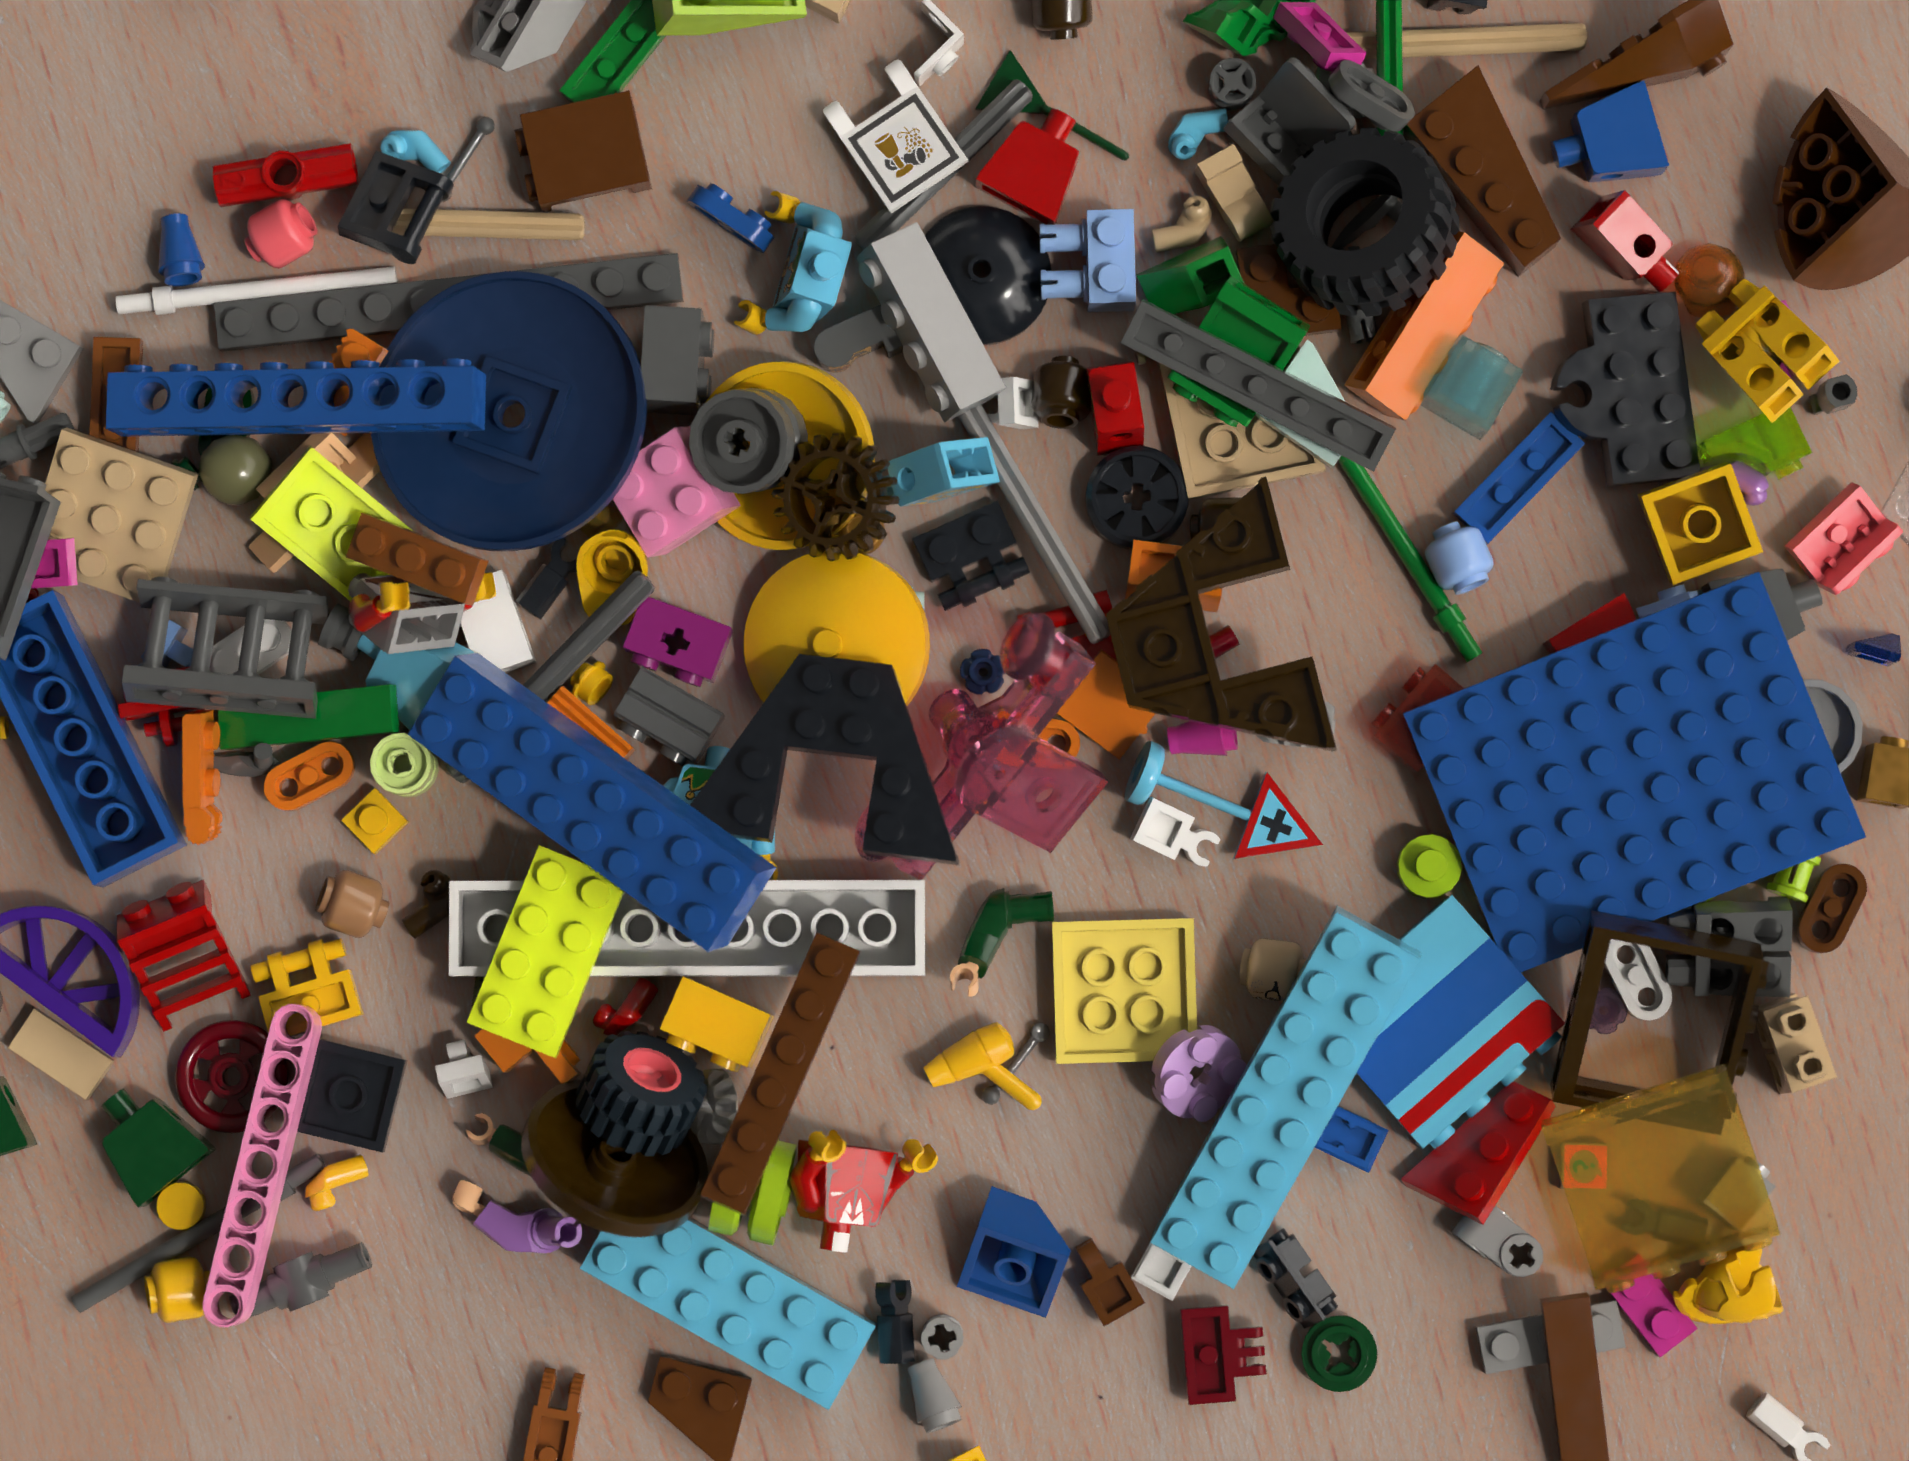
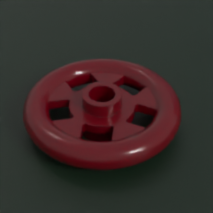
M223 1020L205 1026L187 1041L177 1060L175 1086L182 1106L195 1121L217 1132L240 1133L245 1131L250 1109L246 1110L239 1102V1099L246 1096L252 1088L256 1087L258 1077H256L254 1066L249 1059L260 1053L264 1054L269 1033L259 1026L246 1021ZM239 1039L240 1053L221 1055L219 1041ZM198 1058L211 1060L212 1062L208 1070L207 1081L194 1078V1069ZM285 1059L281 1060L275 1068L276 1079L284 1086L288 1083V1069ZM231 1067L236 1068L240 1072V1080L234 1086L227 1084L224 1079L226 1070ZM210 1091H213L218 1097L227 1100V1104L221 1113L211 1109L204 1103ZM273 1105L266 1110L264 1122L275 1113L278 1106Z

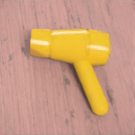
M998 1022L970 1032L942 1053H939L923 1067L933 1087L955 1083V1081H961L982 1073L1028 1110H1036L1042 1103L1041 1096L1001 1065L1014 1056V1044L1009 1032Z

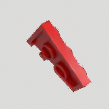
M1513 1081L1491 1098V1101L1478 1113L1457 1128L1444 1143L1431 1151L1405 1174L1401 1181L1406 1187L1484 1225L1556 1106L1552 1099Z

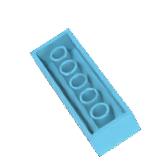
M689 1218L678 1228L657 1236L626 1237L601 1231L580 1267L586 1273L828 1410L877 1324L719 1233L708 1231V1227L692 1218Z

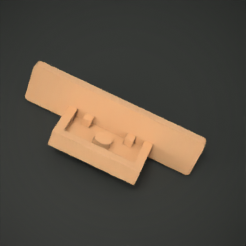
M333 433L312 434L256 490L265 499L309 446L313 447L346 476L363 488L380 472L374 453L371 433H364L349 449ZM265 531L249 545V549L272 573L277 572L294 556Z

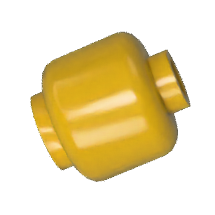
M185 1257L156 1263L153 1266L151 1275L144 1277L149 1313H157L161 1321L165 1323L204 1316L203 1300L211 1270L203 1271L201 1263L195 1257Z

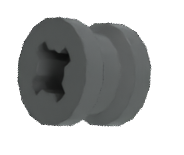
M1228 58L1220 61L1210 74L1208 93L1211 101L1221 109L1226 108V111H1236L1245 107L1250 102L1256 87L1254 70L1247 62L1239 58ZM1236 90H1238V91L1240 92V94H1239L1238 92L1229 93L1230 91H1236Z
M338 603L333 608L323 626L318 645L326 649L335 647L342 651L343 657L354 661L361 652L357 645L363 634L350 624L347 607Z

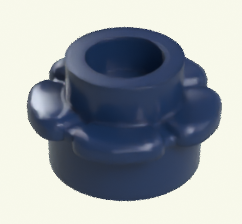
M988 649L973 651L971 657L964 659L961 663L960 676L962 679H965V687L973 694L995 693L1004 683L1002 677L1006 673L1005 662L999 655H992ZM986 668L988 674L984 677L980 676L979 669Z

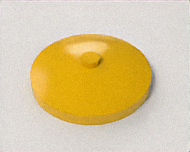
M778 361L750 366L726 379L707 399L709 401L714 395L733 389L761 388L774 390L790 399L802 414L808 433V443L812 446L815 435L824 434L830 441L832 434L838 432L844 434L846 443L852 436L861 437V451L867 446L874 445L870 424L854 395L835 377L811 365ZM830 457L822 461L813 469L808 478L825 481L831 469L837 468L840 459ZM858 473L856 488L862 496L866 497V487ZM785 484L761 492L734 493L741 506L717 521L730 534L751 545L773 550L797 549L793 545L798 532L784 534L781 531L783 525L789 521L788 517H776L773 514L776 508L784 507L783 498L776 499L771 494L773 490L783 489ZM836 489L823 490L835 498V505L846 503L836 495ZM804 496L807 511L813 520L815 517V506L811 499ZM845 513L840 524L834 525L832 534H836L846 526L855 514Z
M824 551L820 557L814 558L806 554L787 563L775 572L760 589L751 605L745 625V663L752 685L763 703L799 654L891 664L896 671L906 706L909 705L919 690L929 661V627L924 609L916 593L909 583L888 564L859 552L856 558L849 560L841 553L839 560L828 561Z

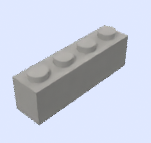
M918 222L871 243L856 257L863 282L873 289L881 304V314L885 323L895 330L903 345V354L907 364L911 369L917 371L926 388L925 395L929 405L934 411L939 412L944 423L990 401L1006 388Z

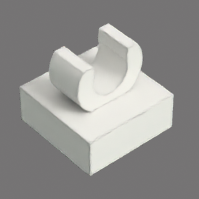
M1018 377L1001 378L1006 388L994 397L998 398V412L987 414L991 422L1022 430L1039 428L1038 416L1033 412L1031 406L1033 381Z
M465 1039L446 1044L450 1062L436 1065L435 1068L438 1083L447 1099L493 1088L490 1071L482 1055L472 1057L470 1049L466 1046Z

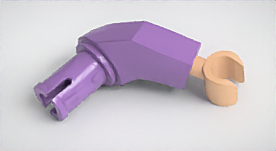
M465 1180L458 1182L452 1197L455 1208L468 1214H474L477 1219L473 1225L507 1251L550 1253L560 1247H574L582 1237L581 1225L579 1223L574 1224L577 1220L572 1217H563L555 1209L543 1208L517 1214L492 1199L485 1207L478 1203L483 1189Z

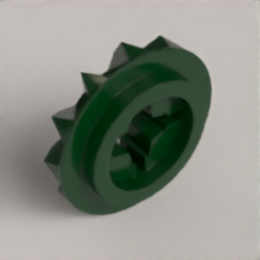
M1344 1315L1326 1317L1323 1321L1316 1323L1308 1330L1301 1347L1303 1367L1308 1376L1320 1387L1334 1392L1350 1391L1361 1386L1369 1379L1377 1362V1346L1369 1329L1358 1320ZM1352 1336L1353 1338L1349 1342L1350 1346L1347 1349V1353L1351 1356V1360L1356 1363L1355 1367L1353 1368L1348 1363L1345 1365L1339 1361L1334 1366L1331 1365L1326 1371L1325 1368L1329 1364L1328 1360L1331 1354L1322 1343L1324 1339L1329 1343L1333 1342L1336 1345H1340Z

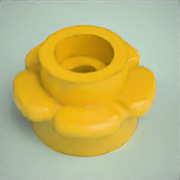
M597 661L594 665L586 662L571 677L572 694L578 700H583L588 705H594L610 689L613 676L605 670L606 666L603 662Z

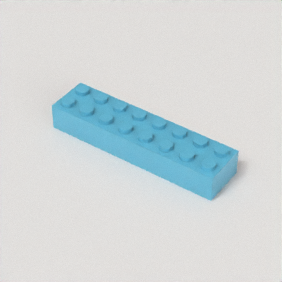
M1338 905L1336 906L1156 1225L1150 1243L1230 1288H1235L1420 962L1421 952Z

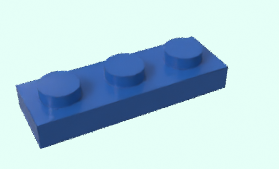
M1551 411L1453 514L1466 527L1478 528L1486 545H1488L1585 443L1576 434L1568 431Z

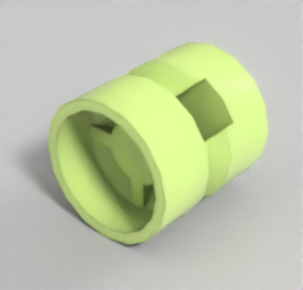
M395 733L381 739L373 749L370 758L371 773L376 783L386 791L405 798L417 797L427 792L435 783L439 771L437 756L407 733Z

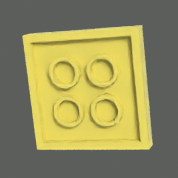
M1194 918L1052 922L1056 1064L1153 1061L1158 1050L1172 1035L1183 1029H1186L1189 1033L1197 1030Z

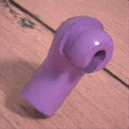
M1742 461L1729 462L1733 467L1745 503L1753 506L1762 504L1767 499L1766 489L1769 487L1765 475ZM1715 465L1700 467V470L1702 471Z

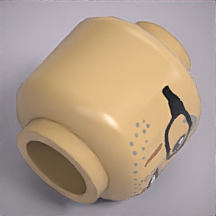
M1268 938L1258 939L1254 942L1252 948H1245L1243 951L1240 966L1241 985L1247 986L1253 998L1283 1002L1306 961L1303 957L1301 946L1294 941Z

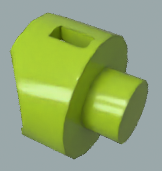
M1434 834L1421 835L1406 843L1399 852L1396 863L1398 878L1403 887L1413 896L1422 899L1437 898L1451 891L1459 881L1462 871L1461 856L1456 847L1446 838Z

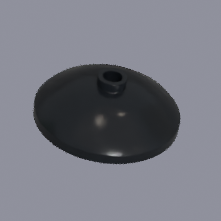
M973 206L946 215L925 234L930 247L983 345L999 344L1018 336L1029 328L1041 314L1047 302V299L1041 300V270L1051 271V263L1048 252L1040 253V236L1025 220L1001 208ZM978 263H986L990 266L991 272L987 277L979 278L973 273L974 266Z

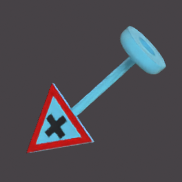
M1148 740L1141 749L1130 773L1124 795V800L1136 805L1143 804L1148 800L1157 784L1246 820L1247 823L1233 859L1323 845L1268 772H1265L1252 810L1161 774L1165 760V749L1160 744Z

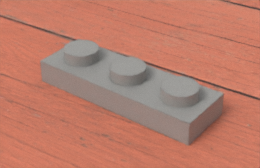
M1617 1300L1591 1304L1596 1353L1625 1348ZM1542 1314L1475 1326L1485 1374L1548 1363Z

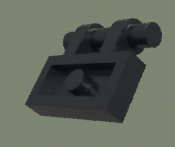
M998 500L912 538L931 583L948 575L954 587L937 594L944 611L960 604L965 608L976 603V597L998 587L1003 591L1014 586V580L1030 573L1023 556L1006 563L1001 554L1002 551L1017 545V542ZM987 558L992 570L967 580L962 569Z

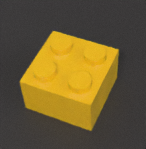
M1729 462L1715 465L1637 494L1669 582L1673 585L1763 553L1733 467Z
M683 976L660 1029L670 1033L666 1041L667 1043L690 1053H695L698 1046L713 1052L710 1062L733 1072H739L741 1065L752 1068L774 1016Z

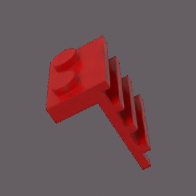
M204 879L193 884L191 882L179 883L170 888L164 896L150 902L147 900L133 902L125 907L121 914L117 915V942L120 948H123L129 961V966L132 972L135 973L140 983V989L143 995L147 997L152 1007V1013L155 1019L158 1020L163 1032L172 1029V1023L168 1017L169 1014L234 987L237 988L242 999L251 996L245 979L212 913L211 893ZM210 940H214L218 948L151 977L148 976L145 967ZM225 963L229 973L160 1001L156 991Z

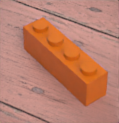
M1458 231L1456 235H1453L1457 241L1454 255L1451 258H1444L1443 262L1447 269L1439 280L1432 278L1427 283L1430 290L1420 298H1417L1415 294L1404 300L1406 306L1396 311L1391 309L1344 384L1345 387L1385 416L1406 421L1408 416L1419 408L1424 398L1423 392L1433 376L1438 374L1446 365L1448 352L1458 336L1462 335L1471 325L1473 320L1472 314L1478 304L1496 285L1497 274L1504 262L1465 232Z

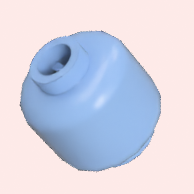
M1452 522L1432 533L1435 540L1426 548L1425 557L1441 589L1454 590L1455 595H1460L1474 590L1489 581L1487 574L1492 570L1494 561L1478 528H1461L1458 522Z

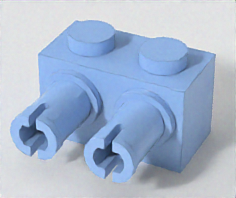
M1134 209L1087 210L1086 218L1081 219V224H1039L1040 253L1082 251V256H1086V265H1083L1082 270H1041V300L1048 298H1083V302H1087V312L1134 311L1136 305Z

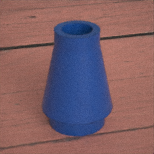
M175 213L162 217L160 219L159 274L164 276L165 284L169 286H187L199 282L202 279L201 271L205 268V264L189 226L188 216Z

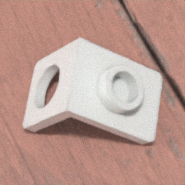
M923 0L921 2L922 12L949 39L915 71L914 81L918 86H921L934 73L939 77L946 73L959 58L955 52L964 45V33L931 0Z

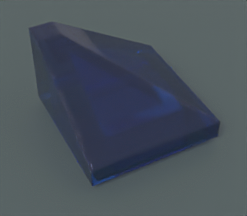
M1891 633L1855 641L1847 645L1845 652L1848 653L1847 655L1890 666L1899 662L1901 658L1900 635Z

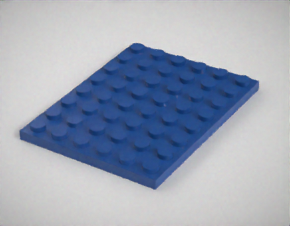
M1759 571L1403 713L1495 943L1520 972L1582 949L1591 910L1651 922L1866 837Z

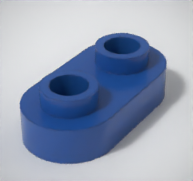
M710 183L707 188L697 185L687 199V202L694 209L760 253L766 251L774 239V236L768 231L772 224L767 219L751 209H748L746 214L742 213L730 205L733 197L713 183Z

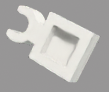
M1149 797L1130 837L1131 840L1173 860L1176 859L1180 848H1182L1186 857L1191 862L1205 867L1209 865L1210 861L1198 855V843L1202 840H1208L1219 844L1220 838L1215 833L1208 830L1190 831L1189 829L1195 817L1153 797Z

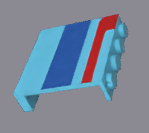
M1453 895L1447 896L1399 939L1421 952V960L1357 1071V1075L1415 1139L1416 1142L1414 1143L1422 1149L1429 1143L1434 1149L1444 1143L1456 1131L1451 1126L1456 1119L1464 1112L1471 1118L1491 1101V1098L1486 1093L1500 1081L1506 1087L1527 1069L1522 1061L1535 1050L1540 1055H1543L1552 1048L1562 1037L1557 1031L1565 1024Z

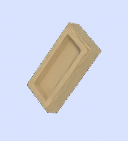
M33 1009L8 1046V1049L85 1100L90 1099L115 1061L38 1009Z

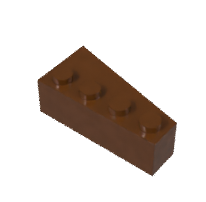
M1477 65L1416 114L1403 128V137L1406 141L1414 140L1423 147L1427 156L1432 157L1450 188L1455 201L1519 277L1553 250L1561 237L1480 67Z

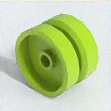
M780 1140L776 1144L748 1208L751 1211L747 1234L751 1241L772 1246L775 1243L781 1217L786 1216L792 1192L789 1174L793 1170L797 1144ZM713 1203L708 1231L732 1236L739 1229L743 1215Z

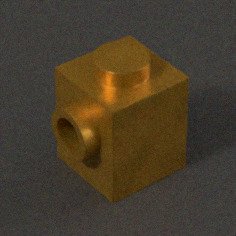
M1881 736L1880 743L1866 745L1857 801L1899 809L1909 808L1908 740Z

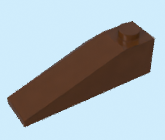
M1688 0L1660 17L1658 19L1659 22L1648 30L1650 35L1645 38L1641 34L1632 35L1608 54L1610 56L1608 60L1603 62L1601 58H1598L1544 92L1539 101L1543 109H1549L1608 96L1642 81H1645L1646 87L1685 79L1700 71L1703 77L1709 75L1727 63L1724 56L1734 45L1719 0Z

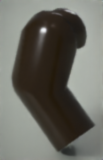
M430 870L423 875L420 884L423 886L422 906L402 919L403 924L414 939L449 915V881L451 880L439 870Z

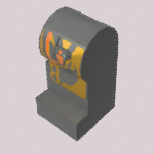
M881 305L826 328L819 333L814 344L817 362L821 368L833 373L845 371L856 358L884 347L888 358L903 352V345L895 330L891 329L882 317Z

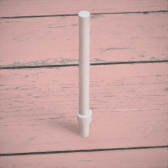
M392 266L173 290L172 285L153 287L152 292L116 296V308L118 314L155 311L156 315L172 314L176 312V308L212 305L218 302L397 283L396 267Z

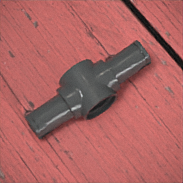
M360 1242L326 1256L322 1254L313 1256V1253L310 1252L273 1267L274 1273L269 1274L267 1280L260 1283L254 1310L250 1317L276 1307L280 1310L289 1308L291 1312L328 1297V1291L335 1288V1283L372 1268V1261L364 1243ZM231 1295L230 1303L236 1315L239 1310V1302L235 1295Z

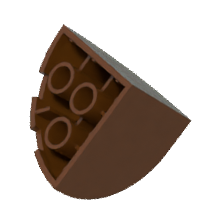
M1826 87L1801 117L1790 137L1795 141L1785 166L1779 165L1773 194V204L1777 205L1778 230H1775L1774 233L1781 258L1794 281L1811 289L1836 290L1868 281L1891 269L1909 256V157L1868 116L1848 100Z

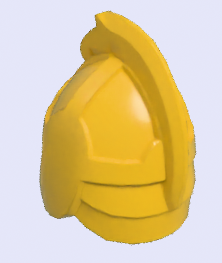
M1762 1238L1748 1240L1731 1250L1715 1254L1708 1261L1697 1279L1689 1278L1681 1285L1678 1291H1673L1675 1305L1679 1311L1693 1321L1706 1324L1752 1323L1753 1320L1768 1319L1771 1316L1782 1313L1784 1309L1770 1265L1762 1266L1759 1264L1763 1249Z

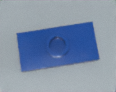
M1337 1106L1315 1148L1369 1173L1389 1130Z

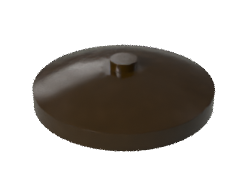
M581 1080L560 1084L540 1097L523 1128L521 1139L522 1153L526 1167L536 1185L563 1212L597 1230L626 1237H650L665 1234L683 1225L692 1216L702 1199L700 1194L708 1179V1165L702 1146L691 1128L682 1144L677 1149L672 1148L670 1153L661 1155L656 1152L654 1156H644L641 1152H636L634 1155L625 1152L621 1147L616 1146L614 1148L607 1144L606 1139L597 1137L590 1131L591 1125L583 1122L580 1117L582 1111L576 1108L575 1102L577 1098L576 1091Z

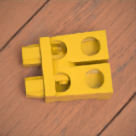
M1743 279L1731 290L1728 296L1738 310L1726 321L1715 310L1707 312L1696 322L1695 327L1704 340L1701 343L1770 422L1773 423L1804 394L1770 356L1774 354L1808 390L1840 360L1830 347L1775 297L1765 285L1760 289L1748 280Z

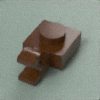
M1092 1238L1075 1246L1092 1276L1080 1283V1286L1104 1327L1145 1303L1121 1260L1108 1267Z

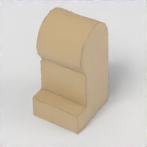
M1235 144L1197 164L1195 174L1228 228L1239 242L1273 223L1271 215L1263 199L1256 191V185L1245 168L1243 159Z

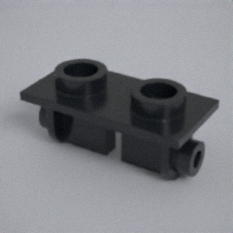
M1283 1228L1272 1235L1269 1241L1257 1247L1253 1256L1256 1259L1259 1273L1265 1280L1273 1283L1284 1299L1283 1305L1292 1319L1300 1322L1304 1329L1323 1321L1326 1315L1338 1307L1334 1301L1337 1295L1318 1269L1313 1270L1305 1277L1299 1271L1312 1260L1293 1233L1288 1235Z

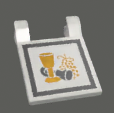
M899 59L888 64L885 67V71L901 97L856 127L838 101L830 103L823 109L828 122L891 214L969 162Z

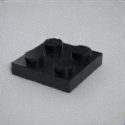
M319 1039L297 1132L382 1153L385 1152L408 1060Z

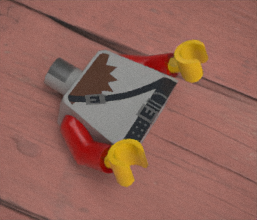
M492 572L484 573L474 602L491 599L496 596ZM360 573L352 579L348 589L349 596L353 598L349 604L350 624L387 654L454 647L463 612L472 608V605L463 604L392 575L371 577L366 573Z

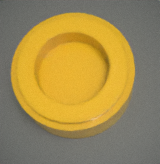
M187 1182L174 1183L167 1186L160 1193L156 1206L160 1220L169 1228L175 1230L188 1229L200 1222L204 1217L206 1199L197 1186Z

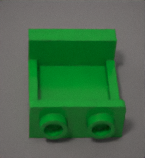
M1230 276L1199 328L1283 370L1311 325ZM1173 369L1167 376L1175 382L1172 388L1177 393L1193 402H1197L1199 398L1215 407L1212 413L1230 426L1236 427L1240 423L1248 427L1256 414L1255 411Z

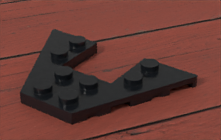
M799 654L690 804V806L735 838L773 842L787 750L875 760L876 766L862 851L870 855L959 865L960 861L956 854L942 807L939 804L924 754L921 751L908 707L901 692L896 671L891 664Z

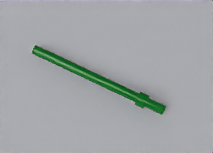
M1341 455L1338 460L1432 607L1436 614L1433 619L1443 634L1448 632L1467 663L1481 655L1483 652L1463 623L1467 618L1458 604L1452 605L1444 591L1438 586L1434 575L1365 467Z

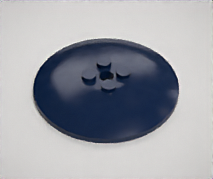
M504 271L473 277L447 288L422 305L397 332L387 348L388 353L379 367H397V361L404 359L424 361L425 367L443 366L444 359L456 358L470 360L471 366H475L486 374L485 431L371 433L374 453L380 471L392 493L414 518L440 536L460 545L487 551H519L547 545L575 532L595 518L615 497L628 478L638 457L646 425L647 400L641 364L636 350L619 322L603 305L576 286L558 278L524 271ZM435 384L427 390L425 394L426 405H431L438 401L442 393L440 384ZM389 385L381 391L379 396L380 406L387 405L394 399L396 392L394 385ZM522 404L525 409L523 421L516 427H506L503 422L505 410L510 405Z

